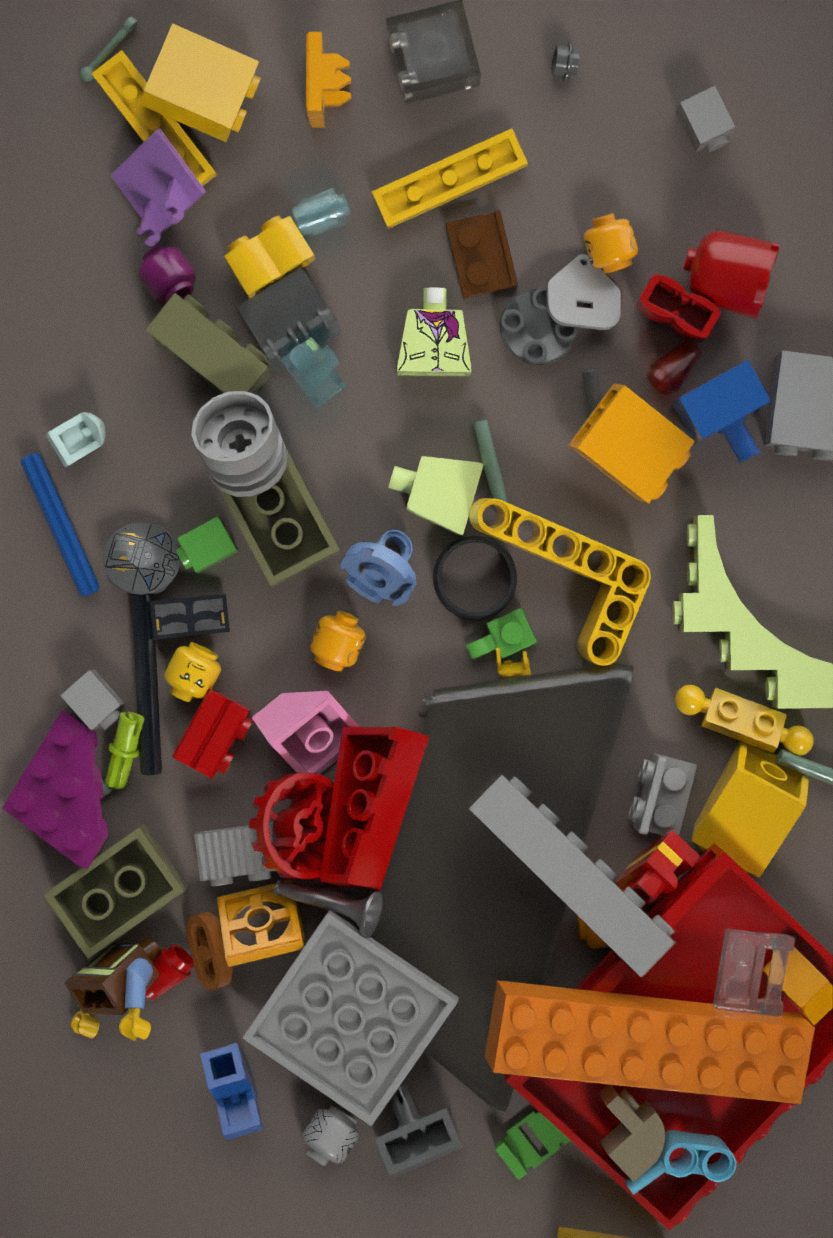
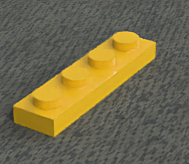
M122 50L91 73L143 142L156 130L161 129L202 187L217 176L215 170L177 121L140 105L147 82Z
M511 128L372 191V196L387 229H390L528 166V162Z

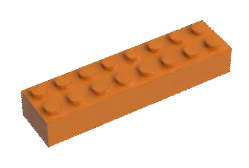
M497 980L485 1059L493 1073L801 1104L815 1028L799 1013Z

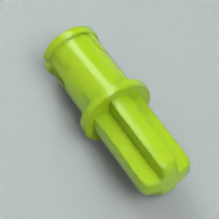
M121 712L119 715L114 742L109 745V751L112 755L105 780L106 785L109 787L124 789L128 782L133 758L139 756L137 745L144 717L137 713Z

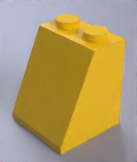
M739 741L694 824L691 841L696 843L703 852H706L715 843L746 873H751L760 878L806 807L809 776L776 764L777 755Z

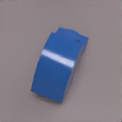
M234 1043L201 1053L200 1056L208 1091L216 1101L224 1138L230 1140L263 1130L257 1102L259 1097L246 1056L239 1044Z

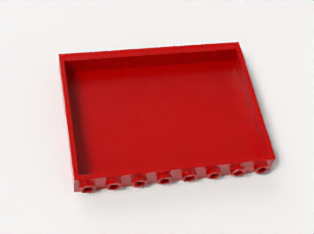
M713 843L694 866L678 880L676 889L662 897L647 913L651 919L658 914L675 931L670 937L676 943L643 977H640L612 949L575 989L799 1013L809 1022L762 969L791 943L833 986V956L726 852ZM833 1008L820 1021L812 1025L815 1029L804 1090L810 1084L819 1081L824 1075L826 1067L833 1061ZM502 1074L507 1083L669 1231L676 1224L686 1221L695 1204L703 1196L710 1195L718 1186L719 1182L711 1181L705 1175L690 1174L686 1177H675L664 1172L633 1195L624 1182L629 1178L628 1175L608 1155L600 1142L621 1123L598 1094L608 1084ZM612 1085L619 1093L625 1088L639 1105L647 1099L660 1117L665 1132L677 1130L719 1137L734 1154L736 1166L742 1162L746 1151L754 1142L763 1139L770 1132L774 1121L783 1112H788L796 1105L785 1102ZM684 1148L673 1150L669 1159L680 1157ZM721 1153L711 1155L707 1164L717 1162L721 1157Z

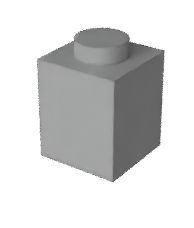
M716 86L680 102L676 110L696 152L707 148L708 152H712L729 143L728 136L732 134L735 125Z
M95 669L89 670L60 695L91 731L99 726L104 730L108 729L119 719L120 712L118 710L125 704Z

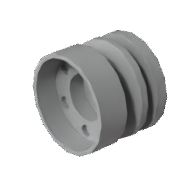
M246 391L226 392L213 397L198 411L193 420L191 435L212 483L222 492L235 497L254 496L267 491L280 480L287 467L288 452L270 407L262 398Z

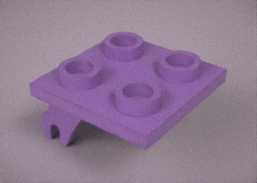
M161 129L156 130L110 175L142 218L137 234L146 233L149 235L144 241L148 246H154L160 240V235L172 224L179 223L184 218V213L206 193Z

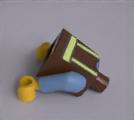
M145 936L137 944H114L64 982L76 1000L77 1006H80V1012H77L71 1020V1027L75 1033L92 1039L99 1030L100 1021L90 1016V1014L123 1015L128 1010V1014L123 1017L119 1024L121 1034L133 1041H136L137 1037L142 1040L148 1038L151 1025L148 1021L140 1018V1010L145 1008L146 990L158 979L159 972L152 961L161 952L158 944L152 938Z

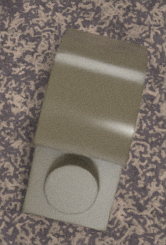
M608 1084L598 1094L621 1123L600 1142L614 1162L635 1182L659 1159L665 1143L664 1126L647 1099L639 1105L625 1088L619 1093L612 1085Z

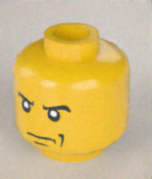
M191 642L189 646L177 648L164 673L165 680L172 686L170 693L186 702H191L193 697L203 699L208 689L213 688L221 673V665L216 661L218 655L194 642Z

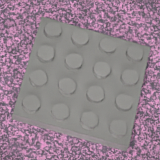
M329 910L250 1025L243 1039L372 1126L456 1006L459 997L371 937H363L358 928Z

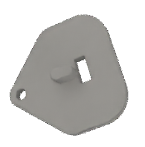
M578 255L547 283V311L556 323L571 327L608 330L613 328L620 320V290L600 268H594L591 265L588 255ZM584 303L591 304V308H582L581 306Z

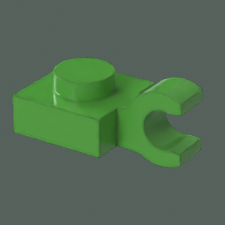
M519 608L486 623L490 634L467 644L466 647L472 659L500 648L502 659L537 643L522 608Z

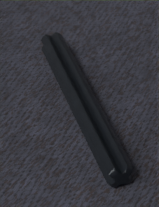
M132 594L137 714L144 717V723L139 735L140 772L142 775H158L162 771L156 640L151 638L148 602L154 601V596L152 594Z

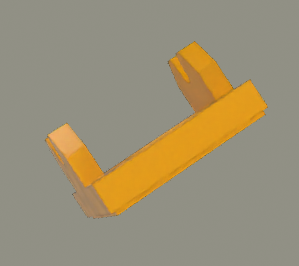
M308 32L306 34V111L311 128H325V107H339L352 99L351 93L339 91L346 85L352 84L351 77L340 71L350 68V61L337 53H325L322 32Z
M292 880L283 881L284 883L293 884ZM276 883L217 897L225 958L228 967L304 948L306 938L297 901L281 894L275 895ZM263 902L278 903L284 908L272 911L268 906H264ZM251 905V908L245 913L244 918L235 920L237 915L242 910H244L247 906ZM257 913H266L270 916L269 921L264 926L252 927L249 925V920ZM289 920L283 935L276 940L269 941L268 932L273 928L274 924ZM247 930L249 933L256 935L257 944L251 946L242 944L238 941L236 933Z

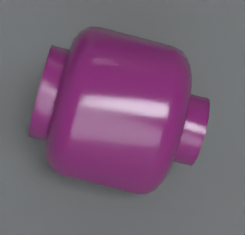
M156 246L145 253L143 256L144 262L141 264L138 274L139 279L153 300L158 303H167L174 293L183 300L188 294H192L196 274L179 249L176 247L162 248L161 246Z

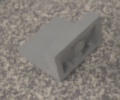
M652 752L649 760L643 759L638 775V781L643 784L640 797H633L628 813V819H632V827L635 830L646 835L648 832L665 835L671 830L678 835L680 834L697 764Z

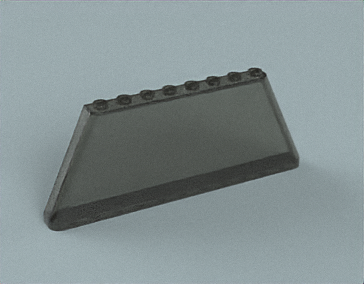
M613 662L606 666L592 665L435 688L432 696L424 695L418 717L425 718L421 734L428 735L429 740L381 890L368 889L366 898L374 892H380L383 896L380 920L370 937L459 997L458 1003L424 1051L489 1107L497 1110L507 1111L514 1090L505 1081L502 1073H493L485 1059L497 980L544 985L567 904L469 808L501 775L509 781L516 776L532 792L527 797L530 802L537 808L542 804L546 805L560 819L555 826L565 836L572 831L585 843L632 680L634 666Z

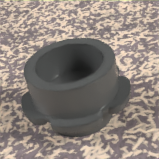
M568 42L567 46L556 45L554 49L552 76L562 77L563 81H567L570 74L576 75L578 71L580 53L579 51H573V44L571 42Z

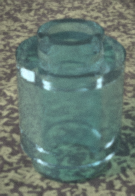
M334 188L299 201L300 205L292 207L294 217L303 237L309 234L315 237L346 225L345 216L351 214L344 193L336 195Z

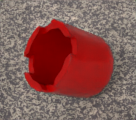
M716 230L708 233L702 238L697 249L689 248L683 270L690 272L689 287L691 293L705 297L715 304L716 307L757 320L771 278L769 277L776 262L780 244L728 231Z

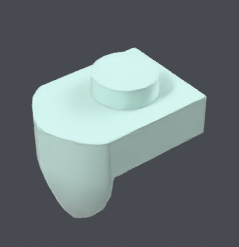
M82 412L49 431L45 436L64 467H67L104 444L106 432L104 422L92 413Z

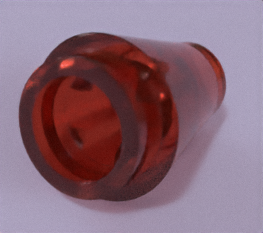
M685 339L650 365L651 370L647 373V379L655 389L664 395L669 396L673 391L678 392L698 359L702 356L701 349L692 340Z

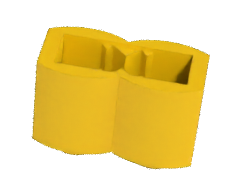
M280 215L275 216L261 225L262 232L251 239L247 235L242 236L227 247L230 252L224 255L225 261L249 299L300 267L304 268L315 260V255L291 216L284 219Z

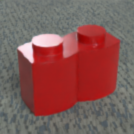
M658 274L652 275L635 304L637 309L648 319L661 324H669L678 336L694 343H702L708 337L721 314L716 305L700 295L687 294L678 282L670 277Z

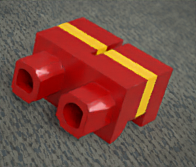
M671 830L656 840L655 843L639 852L615 884L622 891L629 886L646 902L642 906L644 910L676 889L678 885L677 877L692 868L701 856L678 834Z

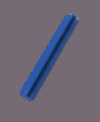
M39 453L25 456L21 459L20 463L78 593L82 597L89 596L97 592L100 586L46 465Z

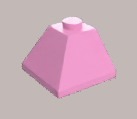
M329 691L281 693L252 717L270 745L297 773H315L320 775L338 760L342 727H360Z

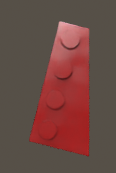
M342 727L320 877L321 882L355 889L381 890L429 740L428 735L400 727Z

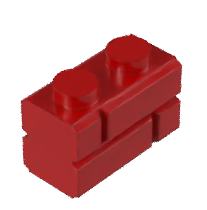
M213 688L208 689L172 757L211 779L216 776L217 772L225 775L235 757V754L229 750L236 738L244 740L254 722L248 718L251 709Z

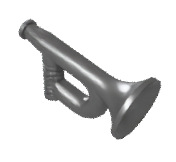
M282 880L277 881L274 890L275 895L281 894L295 901L348 916L357 923L361 935L365 938H369L374 933L382 912L383 896L380 892H374L369 897L360 900L355 893L338 887H332L330 883L322 882L300 886L284 883Z

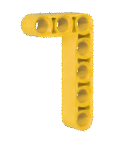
M482 498L474 502L470 508L469 519L472 526L478 531L601 583L579 636L577 648L581 657L588 662L602 666L615 662L622 651L649 586L651 574L648 566L639 559L503 500ZM493 505L498 512V518L495 524L488 527L485 525L482 515L486 507ZM527 520L531 523L533 532L528 540L522 541L517 531L519 525ZM562 535L567 541V549L564 554L557 556L552 546L554 540ZM596 550L601 555V564L598 569L591 571L587 560L589 555ZM631 565L635 570V579L630 585L626 586L622 581V573L626 567ZM617 601L621 609L620 615L614 621H610L607 616V609L611 603ZM603 637L606 643L605 651L600 656L595 657L592 652V645L597 638Z

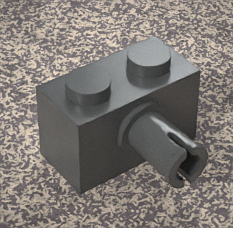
M408 1084L398 1087L404 1101L403 1104L400 1103L396 1092L389 1100L399 1126L396 1127V1130L374 1139L391 1178H395L463 1148L447 1108L426 1117L420 1116Z

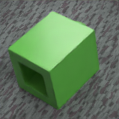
M219 516L177 538L181 544V547L176 549L180 560L186 569L193 567L197 573L239 552L227 527Z

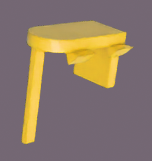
M496 648L498 675L501 677L531 675L529 658H527L526 651H522L523 658L520 662L505 660L504 664H501L500 648Z

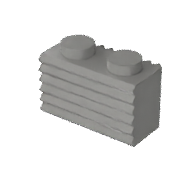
M269 822L270 840L274 843L273 822ZM249 825L201 831L194 834L200 881L210 880V886L232 884L233 877L248 875L249 881L272 878L271 871H277L267 869L262 864L263 853L253 850L251 843L257 840L256 829L249 828Z

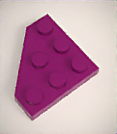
M62 710L2 809L79 867L88 869L108 837L107 820L102 819L100 799L104 798L101 768L96 767L94 747L98 746L97 733L95 730L91 731L84 722L71 713Z

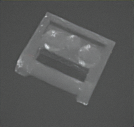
M726 929L713 1006L718 1010L782 1016L784 1002L781 1001L788 955L789 951L794 949L795 938L780 933L766 934ZM766 949H773L765 998L758 999Z

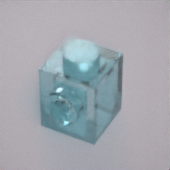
M312 337L294 347L290 353L280 359L315 408H318L347 386L335 369V367L341 364L328 345L321 349Z

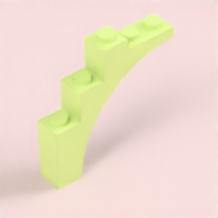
M697 515L693 517V524H687V546L694 547V562H688L687 581L688 586H694V593H680L679 601H673V624H679V632L725 631V639L719 640L720 662H726V670H772V677L766 678L765 693L766 699L772 700L773 708H833V664L811 658L784 644L760 625L740 601L725 573L716 543L714 516Z

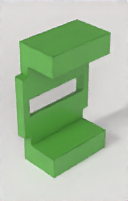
M531 1111L506 1130L507 1135L495 1143L494 1146L512 1173L520 1180L528 1173L527 1169L529 1167L536 1168L561 1149L560 1144L562 1142L566 1145L571 1140L539 1111L536 1113ZM525 1122L548 1151L542 1157L539 1156L518 1128Z

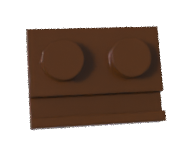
M500 210L446 223L464 300L507 288L518 287Z

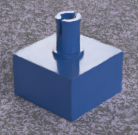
M749 360L681 396L670 405L685 433L695 441L694 444L718 432L719 435L723 433L738 459V463L761 452L743 421L747 420L745 416L771 402Z

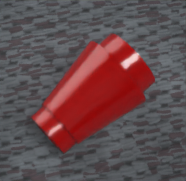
M172 944L169 948L161 950L153 962L159 972L158 979L146 990L145 996L155 1001L159 996L191 975L190 970L195 964L186 950L177 944Z

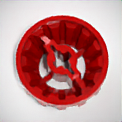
M315 773L285 774L279 780L268 782L264 786L265 795L255 798L253 807L258 810L257 818L249 820V828L256 829L257 840L251 844L254 851L263 853L262 864L267 869L277 870L278 875L284 878L313 879L321 877L334 783L331 780ZM286 799L293 800L289 809H283L277 814L272 811L279 802ZM270 819L273 820V832L276 836L274 843L270 840V830L268 828Z

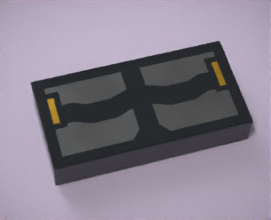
M226 594L148 602L152 640L230 632Z

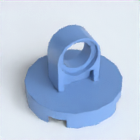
M392 529L387 531L375 543L358 542L350 546L340 564L341 570L345 568L348 573L345 579L348 585L359 595L378 604L382 598L393 600L392 606L406 603L417 584L416 574L408 563L413 551L412 543L409 537L399 530ZM392 541L396 543L401 550V556L385 547V542Z

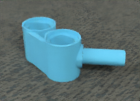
M668 1130L665 1132L663 1151L656 1163L635 1182L630 1178L624 1182L633 1195L664 1172L675 1177L700 1174L705 1175L711 1181L723 1182L734 1174L736 1159L724 1141L717 1136ZM684 1148L680 1157L669 1159L673 1150ZM721 1153V1157L717 1162L707 1164L711 1155Z

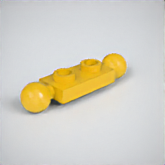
M685 685L675 695V705L681 713L695 715L702 712L705 714L701 724L702 727L757 748L774 753L778 748L779 742H781L786 751L803 756L813 747L814 739L809 729L800 725L792 726L789 729L784 727L787 714L715 687L708 699L705 698L704 692L698 686Z

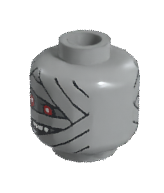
M332 1105L329 1110L324 1108L318 1109L302 1134L303 1142L310 1147L306 1155L323 1166H326L329 1160L336 1164L343 1163L359 1138V1132L355 1128L357 1121Z

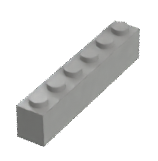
M501 775L469 809L640 977H643L676 943L670 937L675 931L658 914L651 919L641 909L646 902L629 886L622 891L612 881L617 874L601 859L594 864L583 853L588 846L576 834L570 831L565 836L555 826L560 819L546 805L542 804L537 808L530 802L527 797L532 792L516 776L509 781Z

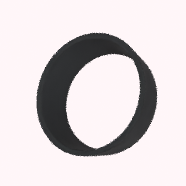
M482 536L463 537L449 544L439 555L433 571L434 589L442 605L454 615L469 620L486 619L502 611L512 599L517 584L516 567L508 551L496 541ZM468 543H484L494 547L504 556L510 569L511 578L507 594L495 607L482 612H469L458 608L447 598L442 588L441 571L445 560L456 548Z

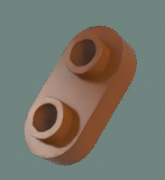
M208 911L193 915L187 921L186 934L198 980L204 988L210 991L227 986L232 978L233 966L228 967L226 962L220 920Z

